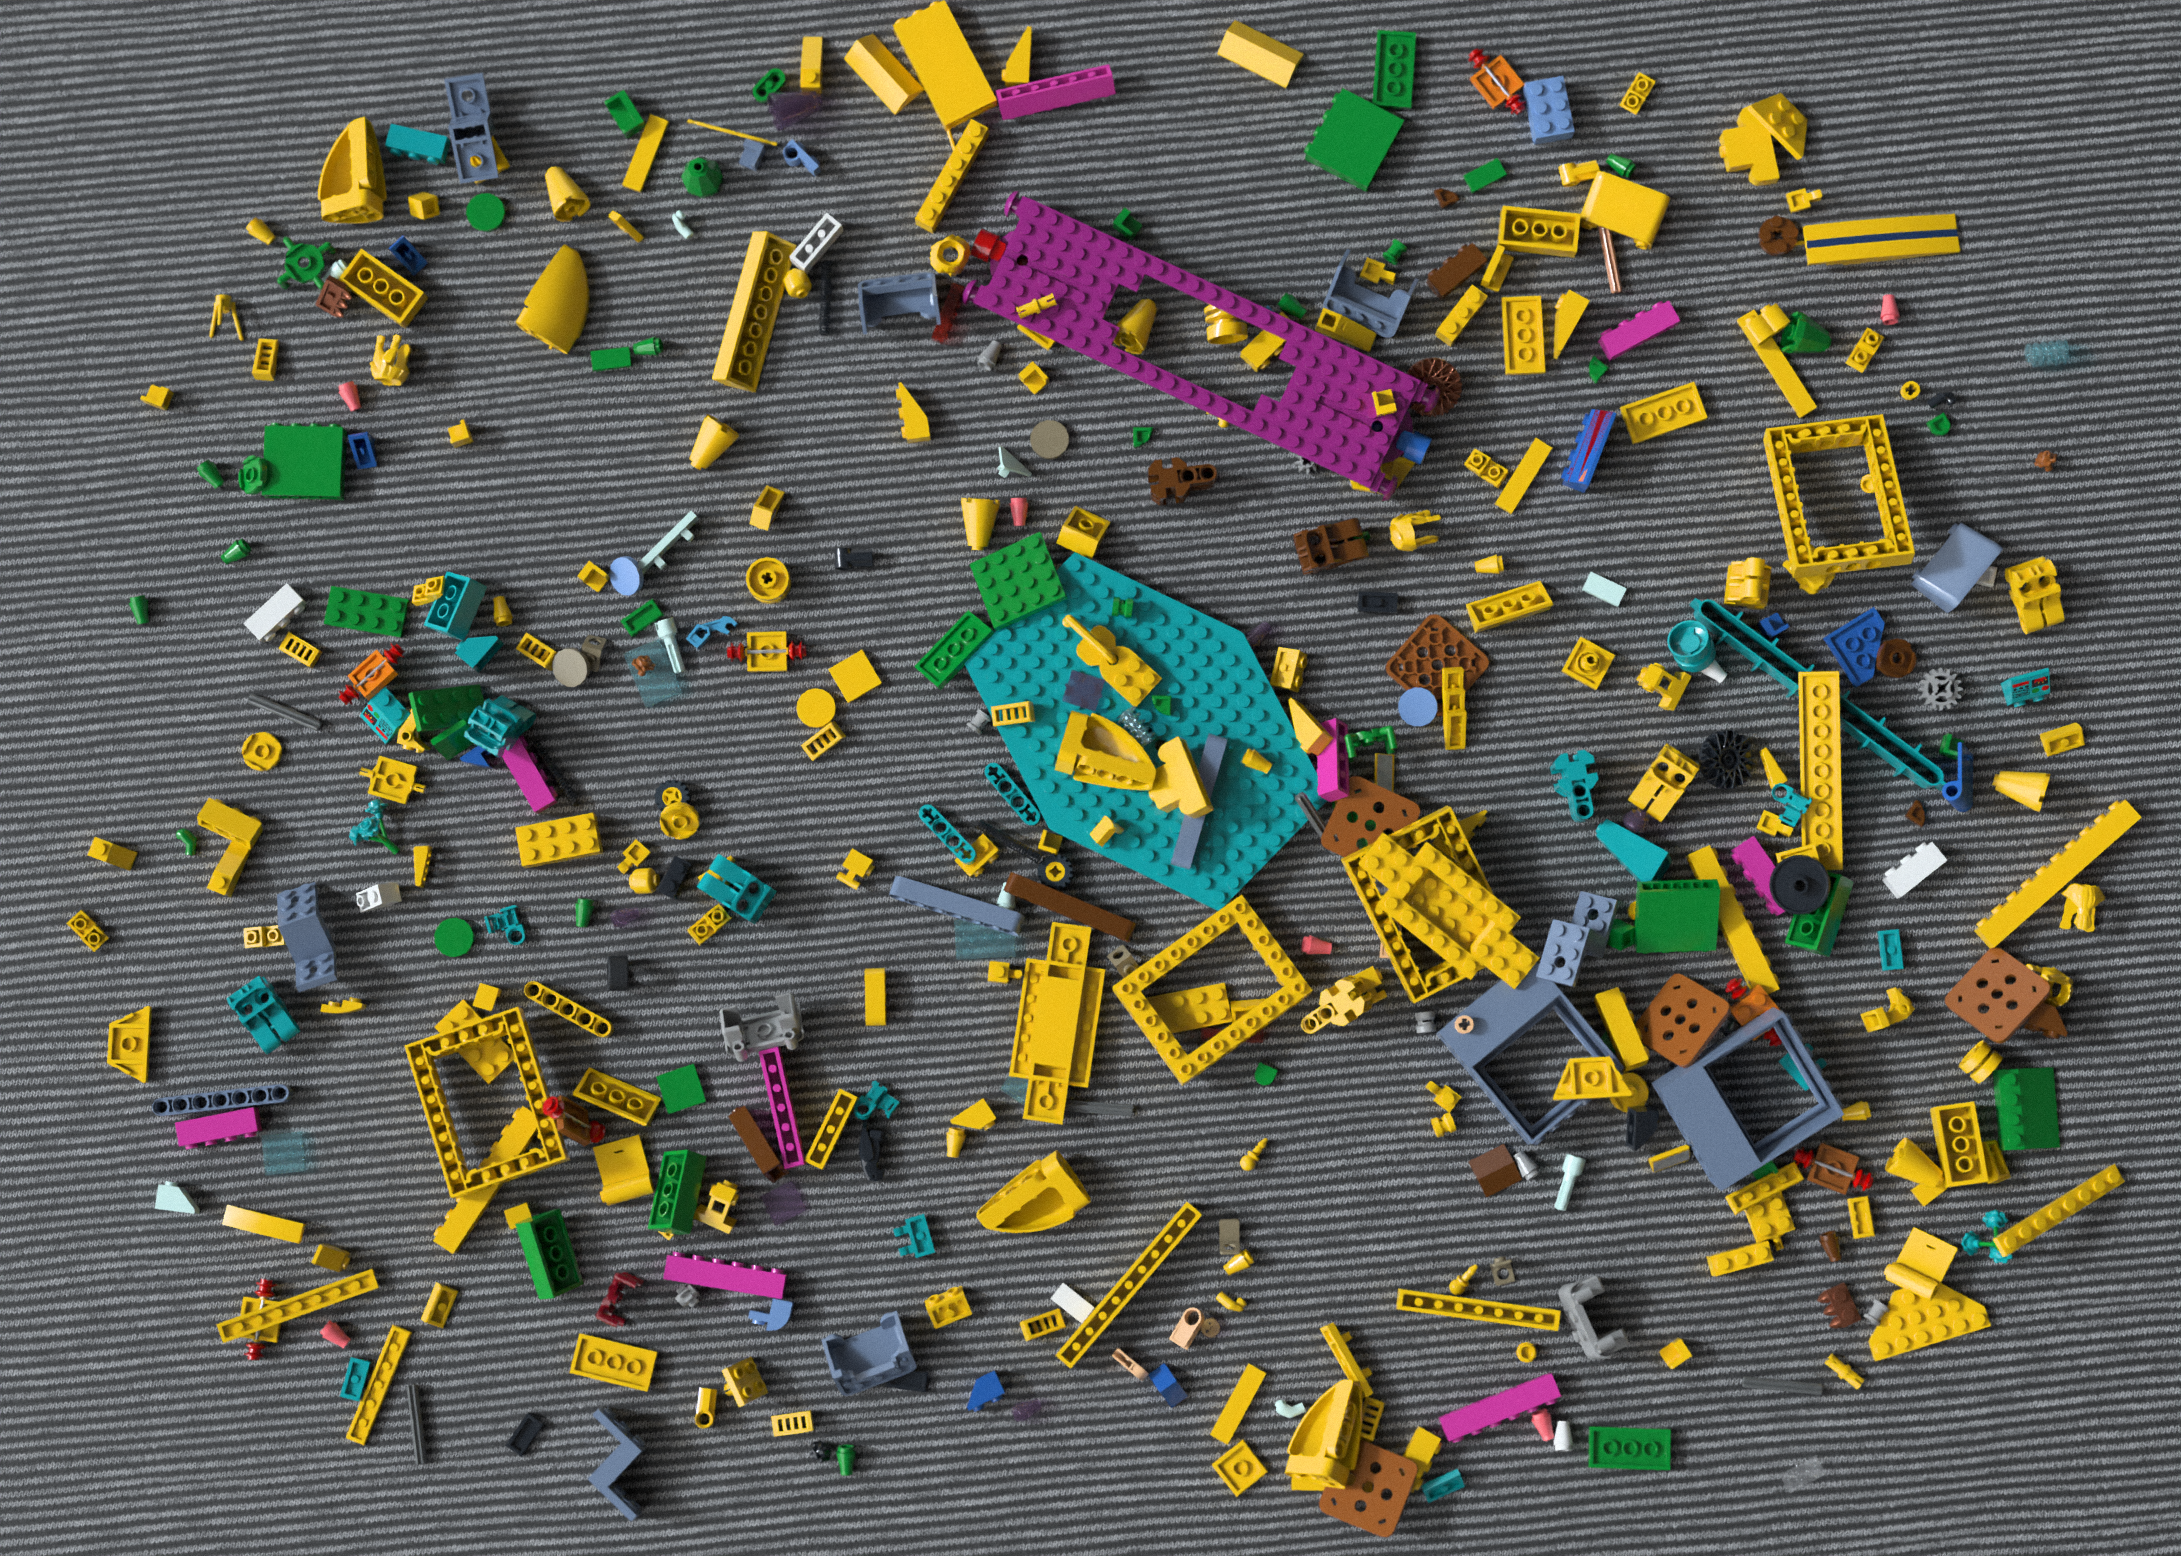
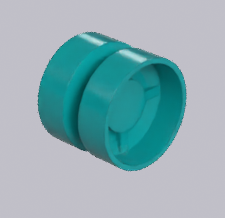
M1694 620L1680 622L1672 628L1668 635V647L1677 665L1682 670L1700 672L1708 668L1714 661L1716 648L1706 627L1702 623Z

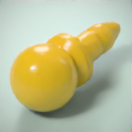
M1267 1138L1261 1140L1253 1149V1152L1248 1151V1155L1241 1158L1240 1165L1242 1169L1251 1171L1255 1168L1256 1161L1260 1160L1257 1156L1266 1147Z
M1478 1265L1471 1266L1462 1276L1458 1275L1457 1279L1451 1281L1449 1289L1452 1294L1461 1295L1465 1291V1287L1469 1285L1468 1281L1476 1273Z

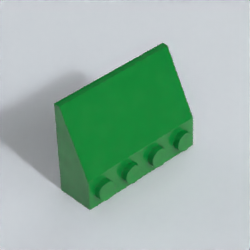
M2053 1067L1994 1070L1993 1082L2000 1151L2060 1147Z

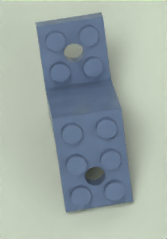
M483 72L445 78L444 82L452 116L448 127L460 184L499 178L492 143V135L495 129ZM465 90L471 91L473 98L465 100L462 97V92ZM472 156L480 157L481 164L478 166L472 165L470 158Z
M316 883L303 884L298 888L285 890L277 894L278 929L296 964V987L298 991L302 992L337 980L336 945L319 912L318 887Z
M1580 891L1571 923L1553 919L1536 977L1575 987L1585 954L1603 958L1619 901ZM1597 910L1599 913L1598 918L1591 920V912ZM1560 958H1565V965L1562 968H1558L1557 961Z
M601 1407L595 1411L593 1416L621 1444L595 1470L588 1480L630 1521H633L642 1513L639 1509L641 1506L634 1499L629 1500L625 1496L626 1491L620 1485L615 1486L614 1483L647 1448L644 1446L645 1441L638 1435L634 1436L630 1432L631 1428L624 1421L619 1422L615 1418L616 1413L611 1408Z

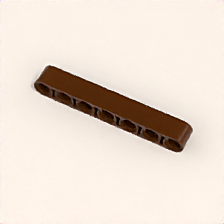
M1010 872L1003 891L1126 942H1130L1137 925L1130 920L1013 872Z

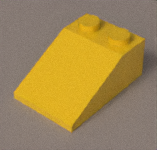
M1570 289L1567 294L1562 293L1555 306L1557 312L1555 314L1553 358L1556 360L1590 301Z

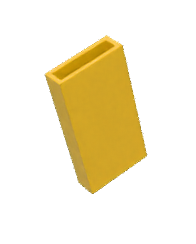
M939 0L930 4L929 8L925 10L919 9L912 16L901 18L893 25L894 32L945 131L997 106V99L945 0L941 2Z

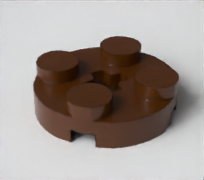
M1773 216L1762 224L1758 232L1760 247L1772 256L1788 254L1797 243L1798 229L1789 219ZM1780 232L1783 239L1775 240L1773 233Z
M1899 638L1884 641L1877 652V669L1890 678H1901L1909 674L1916 664V654L1912 651L1911 644ZM1897 653L1900 661L1895 663L1893 656Z

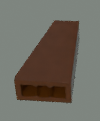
M745 1105L735 1108L728 1117L763 1175L772 1183H775L789 1174L788 1169L784 1168L781 1158L750 1110Z

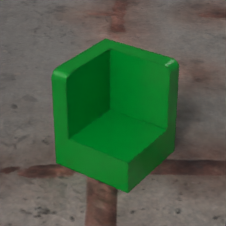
M1124 207L1113 221V228L1132 241L1142 228V224L1131 216V212Z
M1949 733L1944 735L1938 755L1958 760V742L1964 743V740L1954 738Z
M1614 919L1607 944L1620 951L1634 944L1635 927L1620 919Z
M1771 1160L1751 1173L1756 1180H1759L1771 1172L1774 1174L1778 1173V1170Z

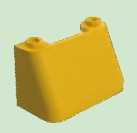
M1598 171L1581 211L1580 224L1583 228L1589 230L1596 228L1597 225L1633 238L1636 247L1640 249H1651L1670 202V197L1612 174Z

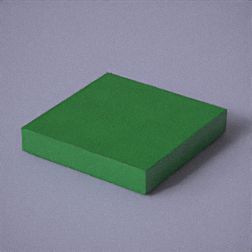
M464 719L431 739L432 745L447 761L474 744L464 737L465 731L470 728Z
M695 1064L656 1076L668 1114L707 1102Z

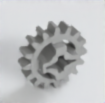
M1939 668L1937 673L1932 669L1930 675L1927 673L1923 675L1926 680L1919 682L1923 685V687L1918 689L1919 692H1923V695L1919 698H1925L1924 705L1931 704V710L1938 707V711H1942L1944 707L1948 710L1951 708V705L1955 706L1957 704L1955 699L1962 697L1958 694V692L1963 690V688L1958 687L1961 680H1955L1956 673L1949 675V669L1943 672V669ZM1935 677H1943L1945 680H1938ZM1945 684V686L1942 689V692L1935 695L1938 692L1937 690L1939 689V687ZM1950 685H1952L1953 693L1950 691ZM1936 699H1942L1943 701H1946V702H1937V701H1935V700H1936Z

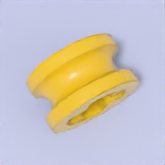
M1914 381L1906 382L1901 388V395L1906 400H1913L1920 393V387ZM1909 386L1913 387L1912 390H1915L1911 395H1908L1909 392H1906Z

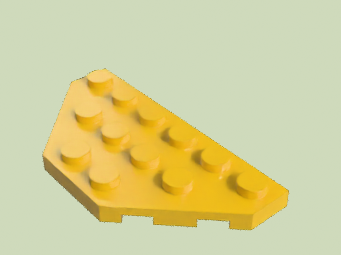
M1943 1284L1940 1285L1932 1301L1902 1288L1893 1291L1887 1305L1890 1310L1884 1314L1880 1320V1325L1876 1327L1868 1343L1874 1361H1878L1990 1327L1991 1324L1983 1305Z

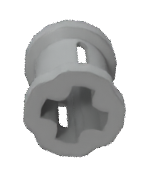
M978 709L976 716L971 722L967 723V726L981 735V730L992 719Z
M1874 1299L1873 1306L1863 1316L1879 1326L1880 1320L1890 1309Z

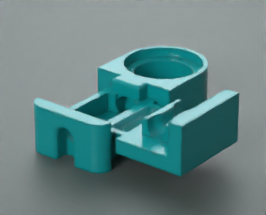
M1776 784L1772 789L1773 798L1785 805L1788 802V805L1784 807L1786 809L1784 814H1780L1778 819L1795 827L1801 816V810H1803V814L1806 813L1812 798L1810 797L1808 800L1793 792L1794 788L1786 784ZM1779 786H1783L1787 790L1784 798H1779L1775 794V790Z
M518 906L505 907L500 909V913L484 917L489 934L496 933L495 930L502 929V931L505 930L507 939L511 944L519 946L526 941L524 925L519 923L516 913ZM515 931L522 933V939L519 942H514L511 938L512 933Z
M872 1081L871 1086L873 1087L865 1097L861 1096L856 1102L854 1114L858 1119H868L877 1106V1109L881 1108L885 1111L886 1118L889 1119L900 1102L887 1094L886 1087H880L877 1081ZM865 1105L869 1111L866 1114H861L857 1108Z

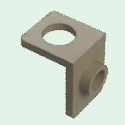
M588 635L582 645L581 653L587 656L590 670L598 672L601 652L607 639ZM590 641H598L600 644L593 645Z
M1121 945L1107 955L1123 979L1139 968V965L1124 945ZM1124 952L1121 958L1114 959L1118 953Z
M1239 1219L1219 1220L1220 1254H1240ZM1233 1246L1235 1249L1228 1250L1225 1247Z
M1506 1256L1495 1258V1263L1490 1264L1495 1285L1499 1286L1514 1282L1515 1277L1511 1267L1512 1259H1506ZM1500 1268L1508 1270L1509 1276L1507 1279L1501 1280L1498 1278L1497 1272Z

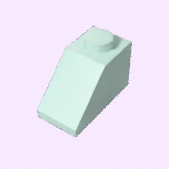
M165 1181V1185H158L155 1209L199 1214L200 1209L184 1187L177 1186V1182Z

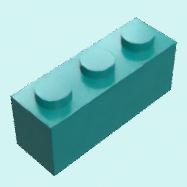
M391 124L385 146L392 155L401 156V154H404L413 160L419 161L421 158L427 160L428 163L438 165L439 163L445 164L450 140L447 136Z

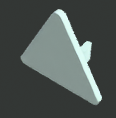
M999 447L1001 462L998 470H1000L999 475L1005 478L1010 471L1028 477L1032 475L1004 447Z

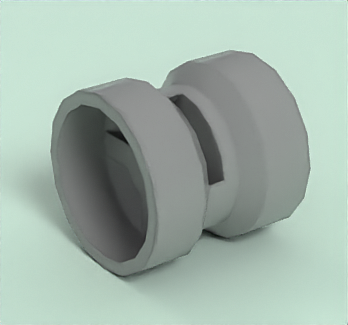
M1435 1011L1415 1013V1019L1418 1021L1417 1033L1437 1031L1434 1024Z

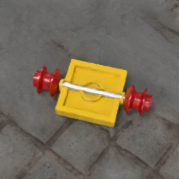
M786 631L747 632V648L741 642L739 646H734L731 643V647H727V657L731 658V662L735 658H739L740 662H742L745 656H747L748 672L787 671V655H789L792 661H794L795 657H800L801 661H803V657L807 656V647L803 645L802 641L799 645H795L792 641L789 647H787Z
M261 1279L260 1282H256L259 1285V1290L254 1292L262 1297L260 1299L243 1297L240 1316L280 1302L266 1298L275 1295L271 1292L272 1287L276 1286V1284H272L273 1280ZM281 1323L242 1336V1338H249L254 1341L246 1344L249 1347V1352L244 1353V1355H248L247 1359L259 1361L260 1357H264L261 1354V1349L266 1348V1346L259 1342L261 1340L278 1342Z

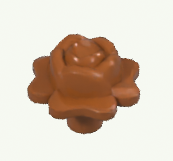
M2047 450L2040 452L2035 459L2034 465L2039 466V468L2044 467L2045 471H2051L2053 469L2052 464L2057 461V454Z
M640 655L637 659H633L632 662L640 676H645L646 671L654 670L656 666L648 655Z

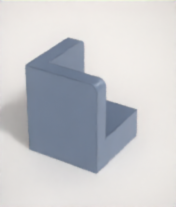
M746 138L743 144L744 152L739 160V164L757 171L764 156L765 148L764 145Z

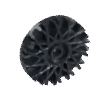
M1716 731L1710 734L1701 746L1699 753L1701 772L1704 778L1716 788H1738L1737 786L1744 785V782H1747V777L1752 776L1750 772L1754 770L1750 768L1751 765H1755V762L1752 761L1755 757L1751 756V752H1754V749H1750L1752 744H1747L1746 742L1749 739L1744 738L1745 735H1739V731Z
M1803 854L1793 855L1777 863L1770 875L1769 888L1773 900L1780 908L1792 914L1802 915L1811 913L1823 905L1829 895L1830 879L1825 867L1815 858ZM1797 881L1804 883L1802 888L1796 887Z

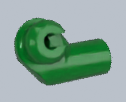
M179 829L176 832V837L186 844L185 855L195 856L196 837L188 829Z

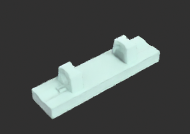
M692 511L638 562L639 564L637 565L639 569H642L643 574L654 563L662 570L667 564L660 557L682 536L688 542L694 538L689 529L699 519Z

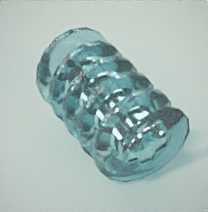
M2066 339L2064 341L2057 340L2056 343L2049 341L2048 344L2041 342L2039 345L2036 342L2033 345L2029 343L2025 345V360L2027 363H2031L2033 368L2036 367V362H2039L2040 367L2044 366V361L2047 362L2048 366H2051L2052 360H2054L2056 365H2059L2060 359H2062L2063 364L2067 363L2069 347Z
M1133 706L1120 714L1116 719L1120 718L1118 725L1125 724L1123 729L1130 731L1129 734L1144 749L1155 740L1152 739L1155 732H1147L1151 726H1143L1146 719L1139 720L1138 718L1141 713L1134 714L1133 712L1137 707Z

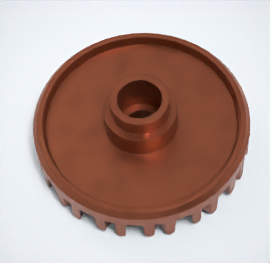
M1425 358L1412 365L1406 373L1428 384L1427 389H1429L1431 384L1440 388L1439 400L1430 412H1424L1427 406L1423 404L1418 405L1415 403L1410 405L1411 409H1414L1417 414L1421 413L1422 416L1428 415V417L1434 415V417H1437L1436 415L1448 413L1449 409L1454 408V405L1458 403L1457 400L1461 397L1462 383L1457 370L1449 362L1440 358Z

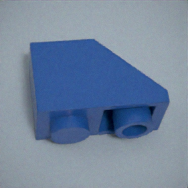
M995 1370L976 1379L967 1405L968 1411L973 1409L976 1412L985 1407V1402L991 1400L994 1403L1003 1398L1002 1394L1005 1393V1390Z

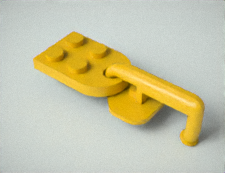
M1072 615L1064 617L1063 625L1073 628L1083 638L1077 645V655L1089 666L1099 665L1103 679L1136 708L1162 678L1132 650L1123 646L1116 647L1115 636L1104 626H1095L1089 631Z

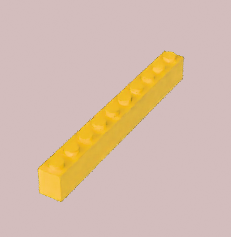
M2116 800L2108 807L2110 809L2105 815L2102 813L2094 819L2095 824L2091 828L2089 826L2085 827L2079 833L2080 837L2076 841L2072 839L2064 846L2066 848L2065 851L2061 854L2057 852L2053 855L2048 866H2041L2035 872L2037 875L2032 880L2028 878L2020 885L2022 889L2017 893L2016 891L2010 893L2006 897L2007 902L2005 904H1998L1991 910L1993 914L1988 919L1984 917L1976 924L1978 927L1974 930L1975 933L1989 948L1996 947L2141 818L2126 800L2120 802Z
M1186 1202L1057 1352L1056 1356L1070 1369L1202 1216L1199 1211Z

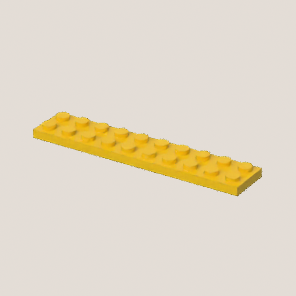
M1839 671L1798 672L1801 796L1808 800L1810 797L1812 798L1806 813L1803 814V810H1801L1802 846L1815 843L1820 863L1826 870H1843Z

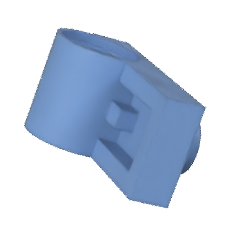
M792 139L783 151L786 163L790 166H797L802 163L814 176L818 175L821 172L818 166L820 164L813 155L810 157L805 152L806 148L800 142L796 143ZM791 152L798 153L797 157L793 159L789 158L788 155Z

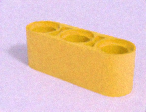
M865 968L866 1026H886L885 968Z

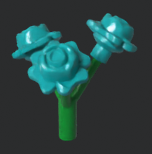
M375 799L368 803L369 808L365 810V812L375 814V816L367 817L358 826H353L350 830L349 838L354 841V846H357L358 842L362 840H373L383 843L395 855L400 849L388 838L382 819L384 818L382 812L389 804L383 803L381 799ZM379 824H380V828H381V831H382L383 836L379 833V827H378Z
M1998 1210L1986 1212L1985 1217H1983L1986 1227H1992L1994 1230V1238L1998 1236V1230L2001 1227H2005V1223L2008 1222L2005 1213ZM1974 1231L1965 1233L1961 1244L1963 1250L1968 1252L1970 1256L1977 1254L1978 1248L1990 1246L1989 1257L1994 1259L1996 1264L2000 1262L2006 1264L2008 1259H2012V1253L2008 1256H2002L1994 1240L1992 1242H1982V1240H1979V1235H1976Z

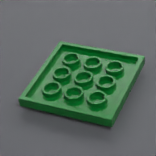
M1041 532L969 564L996 631L1068 599Z

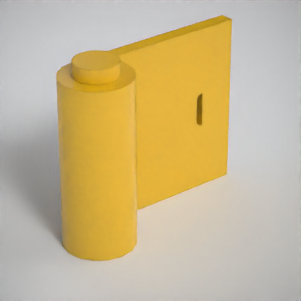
M639 1134L593 1147L603 1183V1191H600L603 1203L610 1206L655 1193Z
M1913 1227L1897 1261L1887 1265L1884 1271L1886 1280L1924 1299L1932 1301L1958 1248Z

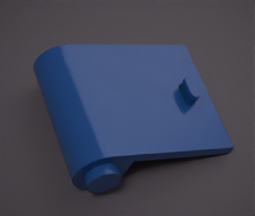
M1958 742V781L1946 783L1942 788V795L1957 811L1967 812L1973 805L1974 757L1962 742Z

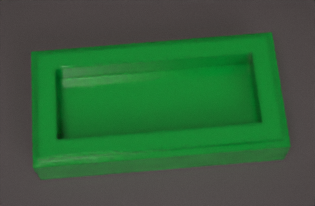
M1496 158L1465 174L1463 178L1473 194L1506 177L1507 174L1499 159Z
M629 347L590 351L593 372L632 367Z
M652 598L622 619L621 623L633 638L663 617L664 614Z

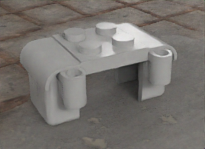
M786 993L775 996L779 1007L777 1011L742 1019L737 1005L722 1008L720 1010V1021L726 1053L730 1056H735L738 1061L742 1062L748 1058V1054L785 1045L790 1050L796 1049L798 1042L804 1038L800 1003L796 1004L793 994Z
M1597 1275L1565 1284L1559 1290V1298L1565 1311L1563 1315L1566 1322L1572 1326V1335L1575 1341L1579 1342L1586 1356L1593 1360L1610 1358V1354L1629 1345L1623 1328L1617 1331L1613 1329L1597 1337L1581 1303L1605 1291Z

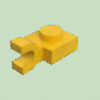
M1803 188L1786 193L1785 196L1791 214L1809 209L1811 207L1810 202L1820 201L1822 198L1821 190L1807 193L1806 189Z
M1367 257L1360 277L1377 284L1382 279L1393 285L1396 274L1384 270V263Z
M1765 810L1756 827L1757 830L1771 836H1775L1776 832H1779L1786 837L1791 836L1794 828L1781 824V820L1778 819L1779 816Z
M635 839L623 852L626 858L617 868L623 874L630 869L632 864L638 868L651 852Z
M1429 1081L1425 1088L1436 1095L1433 1101L1447 1112H1451L1461 1098L1459 1094L1447 1085H1444L1441 1089L1434 1082Z

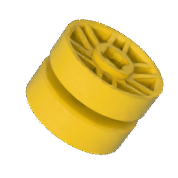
M1984 1040L1976 1044L1959 1064V1067L1965 1073L1971 1072L1970 1077L1978 1084L1986 1079L2003 1059L1997 1051L1993 1050L1990 1052L1991 1046Z

